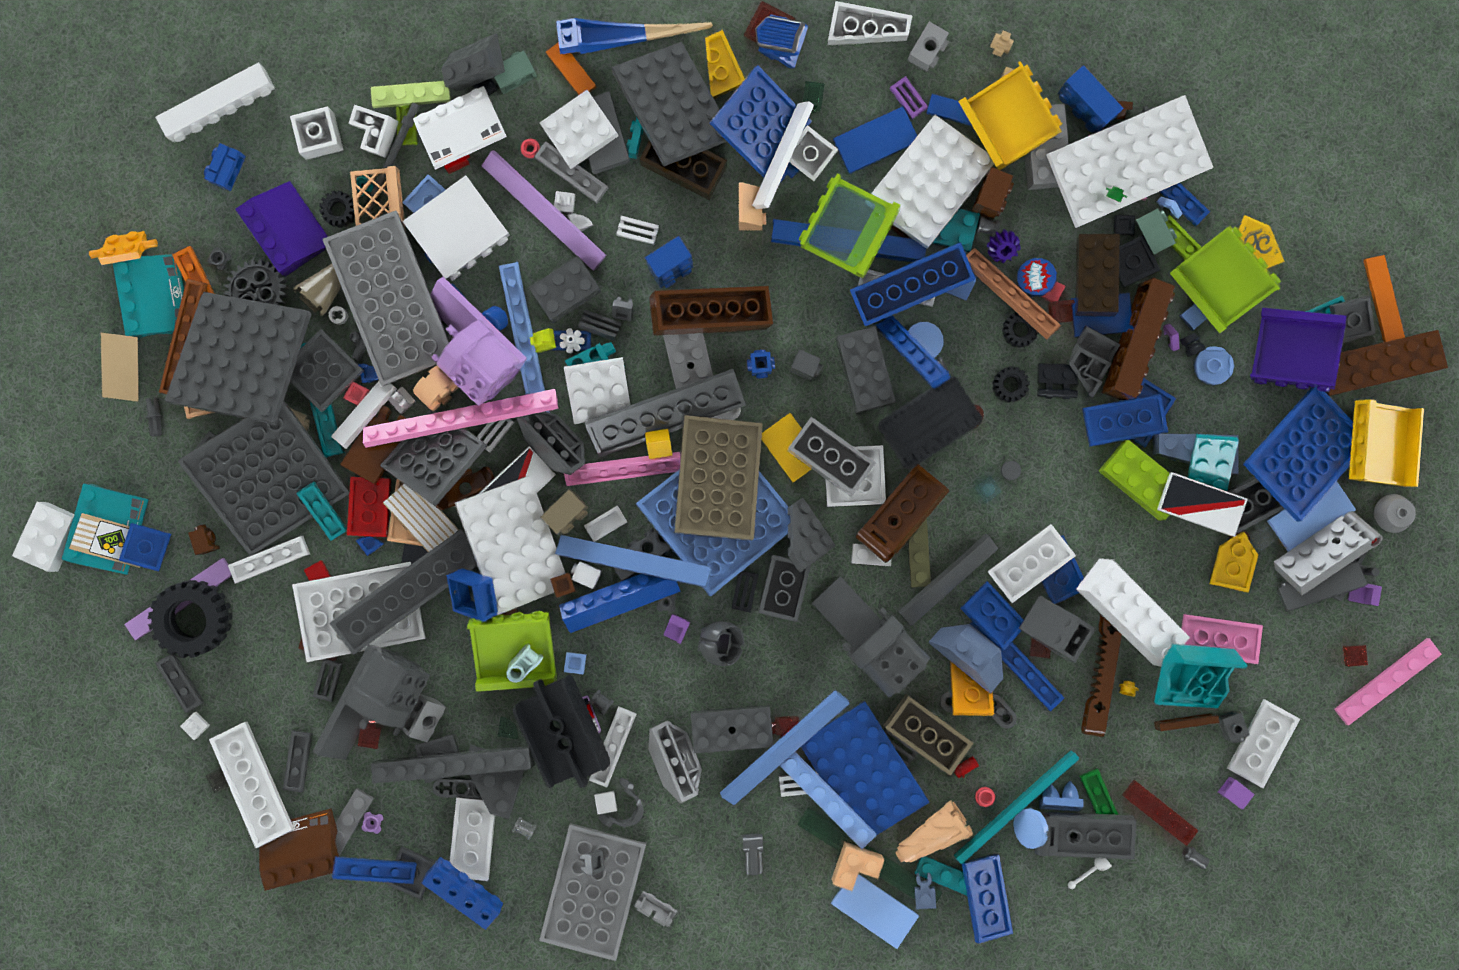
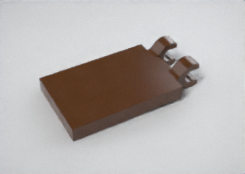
M383 405L378 417L374 416L365 427L389 423L388 418L392 411ZM399 415L396 421L404 420L407 418L403 417L402 415ZM362 430L340 465L376 485L385 471L380 465L401 441L366 448L363 444Z

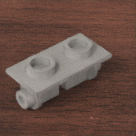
M645 891L641 893L634 906L637 908V911L647 917H650L651 913L654 912L655 915L652 920L668 927L672 922V918L677 913V910L673 909L671 905L663 903L656 899L654 895Z

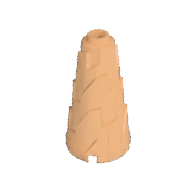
M950 800L909 837L899 843L900 846L897 847L896 855L901 862L911 863L939 849H945L963 839L969 838L973 835L970 825L965 826L966 818L957 805Z

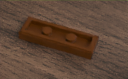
M1213 713L1154 722L1155 729L1158 731L1220 723L1219 716Z

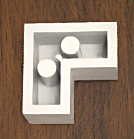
M354 105L349 124L365 130L360 148L384 158L388 157L399 121L390 116Z

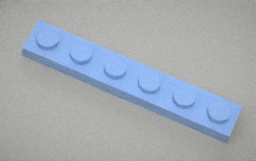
M796 752L779 765L861 849L876 837V833Z

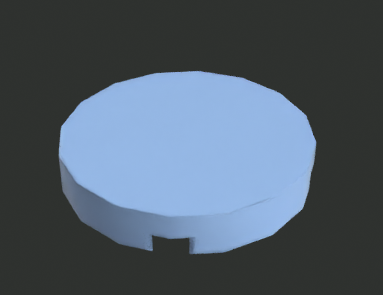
M919 322L908 330L933 358L941 352L944 344L943 335L936 325L929 322Z
M1217 346L1207 347L1199 352L1195 358V374L1205 384H1222L1233 373V358L1224 348Z
M1025 808L1014 817V832L1022 845L1035 849L1045 844L1048 838L1046 836L1048 825L1038 810Z

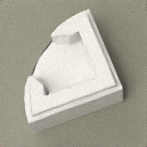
M568 215L570 222L580 231L593 226L592 222L583 215Z

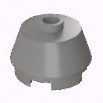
M1389 494L1382 497L1374 508L1376 522L1383 530L1390 533L1404 531L1411 525L1416 516L1413 504L1399 494Z

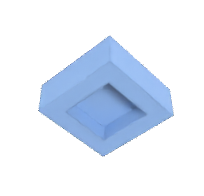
M566 652L564 672L584 674L587 654Z

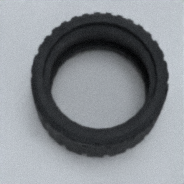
M950 376V379L935 388L928 389L879 422V430L884 434L886 441L890 443V447L895 451V455L901 460L900 462L904 468H913L982 423L983 417L976 410V406L974 403L972 404L970 397L966 395V391L961 387L956 377Z

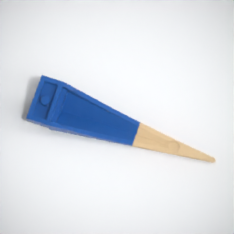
M578 18L556 21L560 54L579 51L580 54L712 27L710 22L691 24H627Z

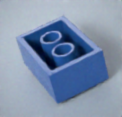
M1084 65L1066 80L1058 92L1061 102L1065 105L1068 104L1073 109L1072 113L1078 119L1081 118L1086 123L1087 130L1091 133L1102 131L1124 109Z
M679 236L645 257L648 269L660 288L664 286L668 288L676 282V278L679 276L683 278L692 272V256Z

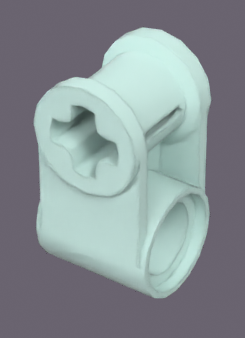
M526 644L509 662L507 678L512 682L523 680L543 659V656L535 653L529 644ZM518 668L521 671L517 673L514 672L512 669Z

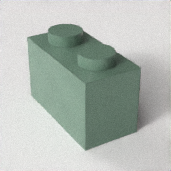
M525 51L515 52L510 58L503 61L505 72L494 76L503 94L537 77Z
M1158 208L1136 219L1153 255L1176 243L1174 239L1177 238L1173 228L1168 229L1165 223L1168 221L1163 210L1159 211Z

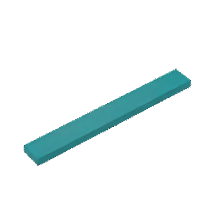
M1070 750L954 854L959 863L963 864L1076 763L1079 757Z

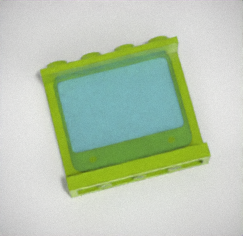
M837 173L835 178L831 177L828 182L826 195L820 197L817 204L819 206L817 212H813L808 221L810 225L807 231L803 230L799 238L801 241L800 245L801 248L864 279L894 223L901 205L894 201L890 204L842 180L841 175Z

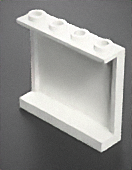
M466 175L402 221L447 281L449 279L453 281L461 275V270L465 267L467 269L473 267L477 263L476 259L480 256L485 258L493 252L491 248L497 244L498 246L503 245L508 241L507 237L509 236L507 230Z

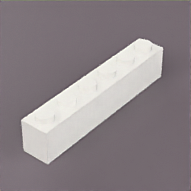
M258 62L156 116V119L166 138L172 142H180L186 138V135L201 131L203 126L218 122L220 117L235 113L237 108L252 104L254 99L269 95L275 87L265 68Z

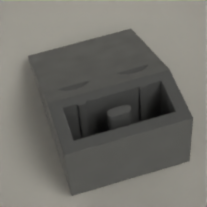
M1038 596L1019 627L1021 631L1064 660L1076 662L1095 631V628L1079 617L1042 596Z

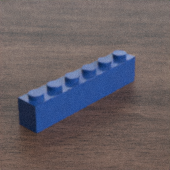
M639 574L560 604L559 607L562 619L569 632L572 633L678 593L680 588L677 581Z

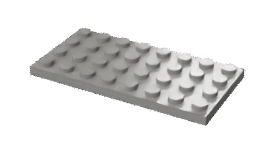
M393 211L324 238L323 242L381 386L436 366L437 363L432 359V356L437 354L440 357L450 342L398 212Z

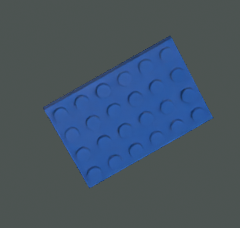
M1311 387L1243 465L1295 521L1300 522L1350 466L1353 421L1326 392L1318 391L1317 388Z
M863 701L822 727L801 746L818 775L853 809L876 835L930 803L866 701Z

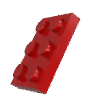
M350 477L347 535L388 536L389 509L383 502L390 497L391 479L380 478L377 484L374 485L362 477Z

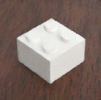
M328 106L290 116L299 154L306 160L343 151L335 114Z

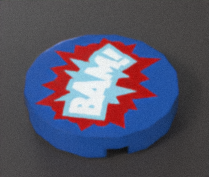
M1033 258L1026 261L1017 273V282L1020 289L1032 297L1044 296L1054 288L1057 281V273L1054 266L1043 258Z

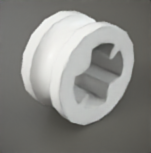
M335 306L329 311V319L333 323L341 325L347 321L348 313L342 307ZM342 311V312H343V313L341 314V315L343 316L342 319H338V318H337V319L335 320V319H334V317H336V316L334 315L335 312L340 313V312Z

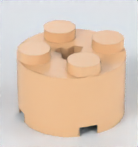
M438 366L429 370L430 374L426 378L422 377L413 389L414 394L432 411H435L441 404L446 405L452 398L450 394L459 388Z

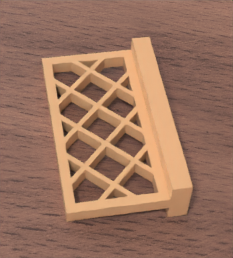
M396 166L350 172L356 226L361 224L360 218L365 212L375 219L380 217L384 210L387 213L397 211L401 222L405 220L400 170ZM386 173V181L382 186L373 181L378 174ZM356 176H365L369 179L363 188L357 185ZM372 182L380 188L373 197L365 192ZM382 191L388 195V201L384 206L376 201V198ZM363 193L371 199L364 208L358 202L359 197ZM373 202L381 207L375 217L367 211Z

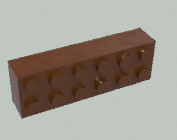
M1151 278L1138 285L1131 305L1132 316L1129 322L1133 329H1128L1127 332L1121 334L1118 342L1120 346L1114 354L1101 393L1123 401L1140 395L1143 388L1141 385L1143 377H1146L1149 371V360L1155 353L1154 345L1162 333L1160 329L1162 322L1168 316L1167 308L1175 295L1173 292L1174 285L1155 278Z
M769 286L654 291L649 297L654 336L766 330L773 325Z
M1439 330L1341 352L1335 390L1330 389L1326 393L1332 396L1448 368Z

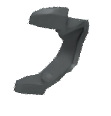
M621 778L619 783L625 788V792L635 799L636 809L632 817L623 820L615 819L606 814H600L599 820L608 827H611L613 824L621 827L635 825L641 820L644 813L640 798L633 792L634 784L624 778Z

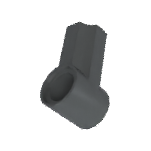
M762 834L743 835L746 874H762L763 836Z

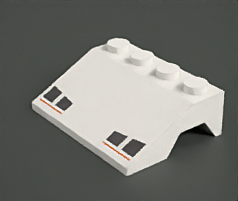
M484 86L413 118L435 169L507 137Z

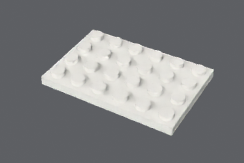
M934 115L871 194L890 204L893 201L900 204L901 208L893 225L928 249L986 176L990 168L994 166V162L988 152ZM866 200L865 204L874 210L875 204Z
M531 476L518 479L455 503L479 571L482 575L493 579L498 608L497 615L554 593L550 579L566 573L559 555L555 554L557 548L549 526L541 518L544 512Z
M411 562L292 584L306 662L351 654L329 623L411 565ZM420 607L369 645L386 647L426 639ZM367 646L361 649L359 652L365 651Z

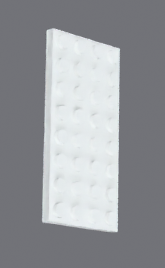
M1185 95L1046 155L1075 228L1213 168ZM1115 186L1124 190L1123 194L1127 198L1123 197L1122 201L1118 202L1107 197L1108 190H1106V187L1112 189Z

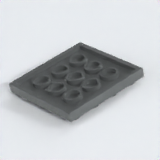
M429 409L425 415L438 413L439 411ZM464 428L402 440L380 466L426 501L436 506L486 449L487 445Z

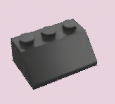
M498 34L490 35L450 53L441 68L445 87L461 91L504 73L505 69Z

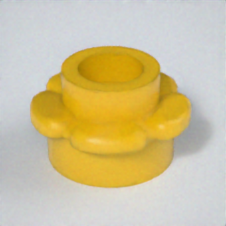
M1123 681V684H1119V693L1123 695L1135 696L1136 691L1139 690L1138 687H1135V683L1131 681Z

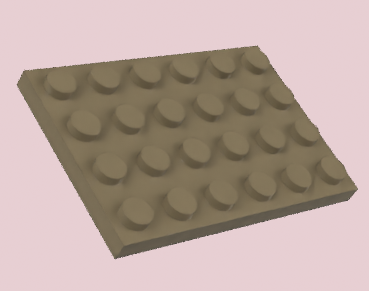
M684 416L674 533L754 540L763 423Z

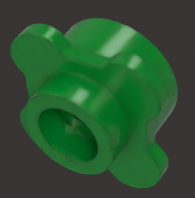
M1115 186L1112 189L1106 187V190H1108L1107 197L1121 202L1123 197L1127 198L1123 194L1124 190Z

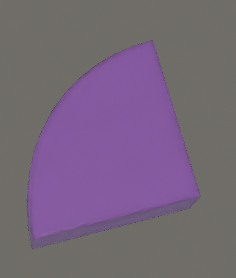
M1170 324L1164 325V335H1168L1170 338L1169 347L1172 351L1179 350V333Z

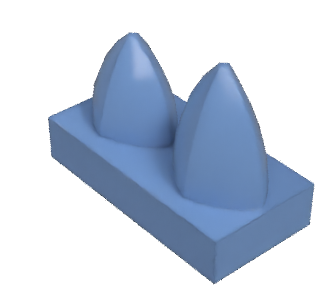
M1071 781L1065 785L1062 798L1059 797L1057 789L1051 784L1043 791L1042 799L1039 801V809L1080 811L1083 808V799H1079L1078 791Z

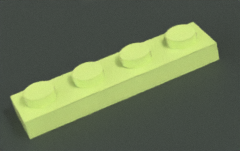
M444 81L371 87L373 108L408 106L412 102L421 105L451 101L450 88L445 87Z

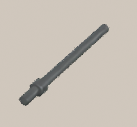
M412 102L407 115L403 117L401 121L402 126L383 168L393 166L408 130L414 124L413 118L418 111V104ZM386 173L379 175L376 181L378 185L382 186L385 183ZM375 185L370 196L373 197L380 188ZM375 202L367 210L372 212Z

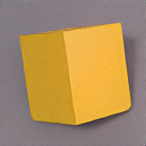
M668 429L645 433L649 459L673 456Z

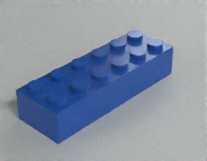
M959 242L850 289V292L864 326H867L976 279L963 246Z

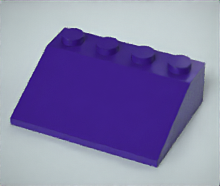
M290 181L250 198L235 209L276 270L285 277L326 250L323 239L328 237V235Z

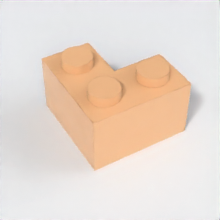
M844 842L832 876L833 885L852 891L859 872L878 879L884 862L882 854L865 848L861 849L859 846Z

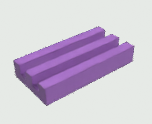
M906 76L890 87L891 92L902 107H904L911 119H914L917 115L928 109V106ZM904 83L921 105V108L917 107L901 84ZM897 87H898L899 90L902 92V94L905 96V98H906L907 101L910 103V105L913 107V109L915 110V112H913V111L911 110V108L909 107V105H908V104L906 103V101L903 99V97L901 96V94H900V93L898 92V90L896 89Z

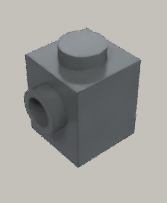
M1232 711L1219 716V725L1225 740L1239 743L1244 740V737L1250 735L1241 712Z

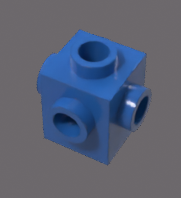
M755 350L754 353L750 354V359H747V369L752 371V376H756L757 379L767 378L768 374L772 373V369H775L774 357H770V352H766V350ZM763 362L765 366L764 368H758L757 364Z

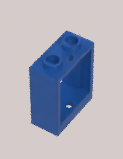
M463 568L447 575L454 612L482 622L497 615L498 608L493 579L491 577ZM468 585L472 586L475 602L471 601Z

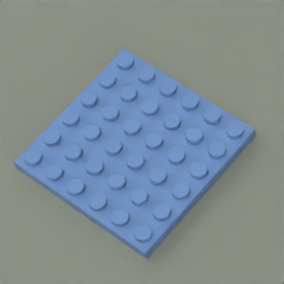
M679 470L636 503L637 507L681 561L712 568L707 588L702 587L709 596H712L788 534V524H790L788 506L760 471L753 541L674 533Z

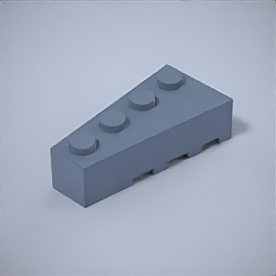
M1196 434L1153 435V455L1190 465ZM1215 435V436H1227V437H1237V438H1238V435ZM1238 446L1231 475H1238Z

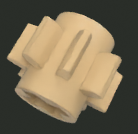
M1003 30L1001 35L995 34L990 45L991 48H994L993 54L1001 57L1003 53H1009L1014 40L1010 39L1011 33Z

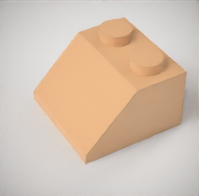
M739 183V230H762V225H766V213H762V209H756L752 206L760 188L758 186Z

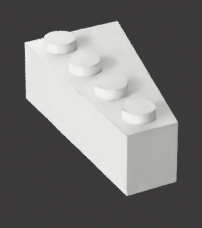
M836 1L827 45L906 41L909 35L912 15Z

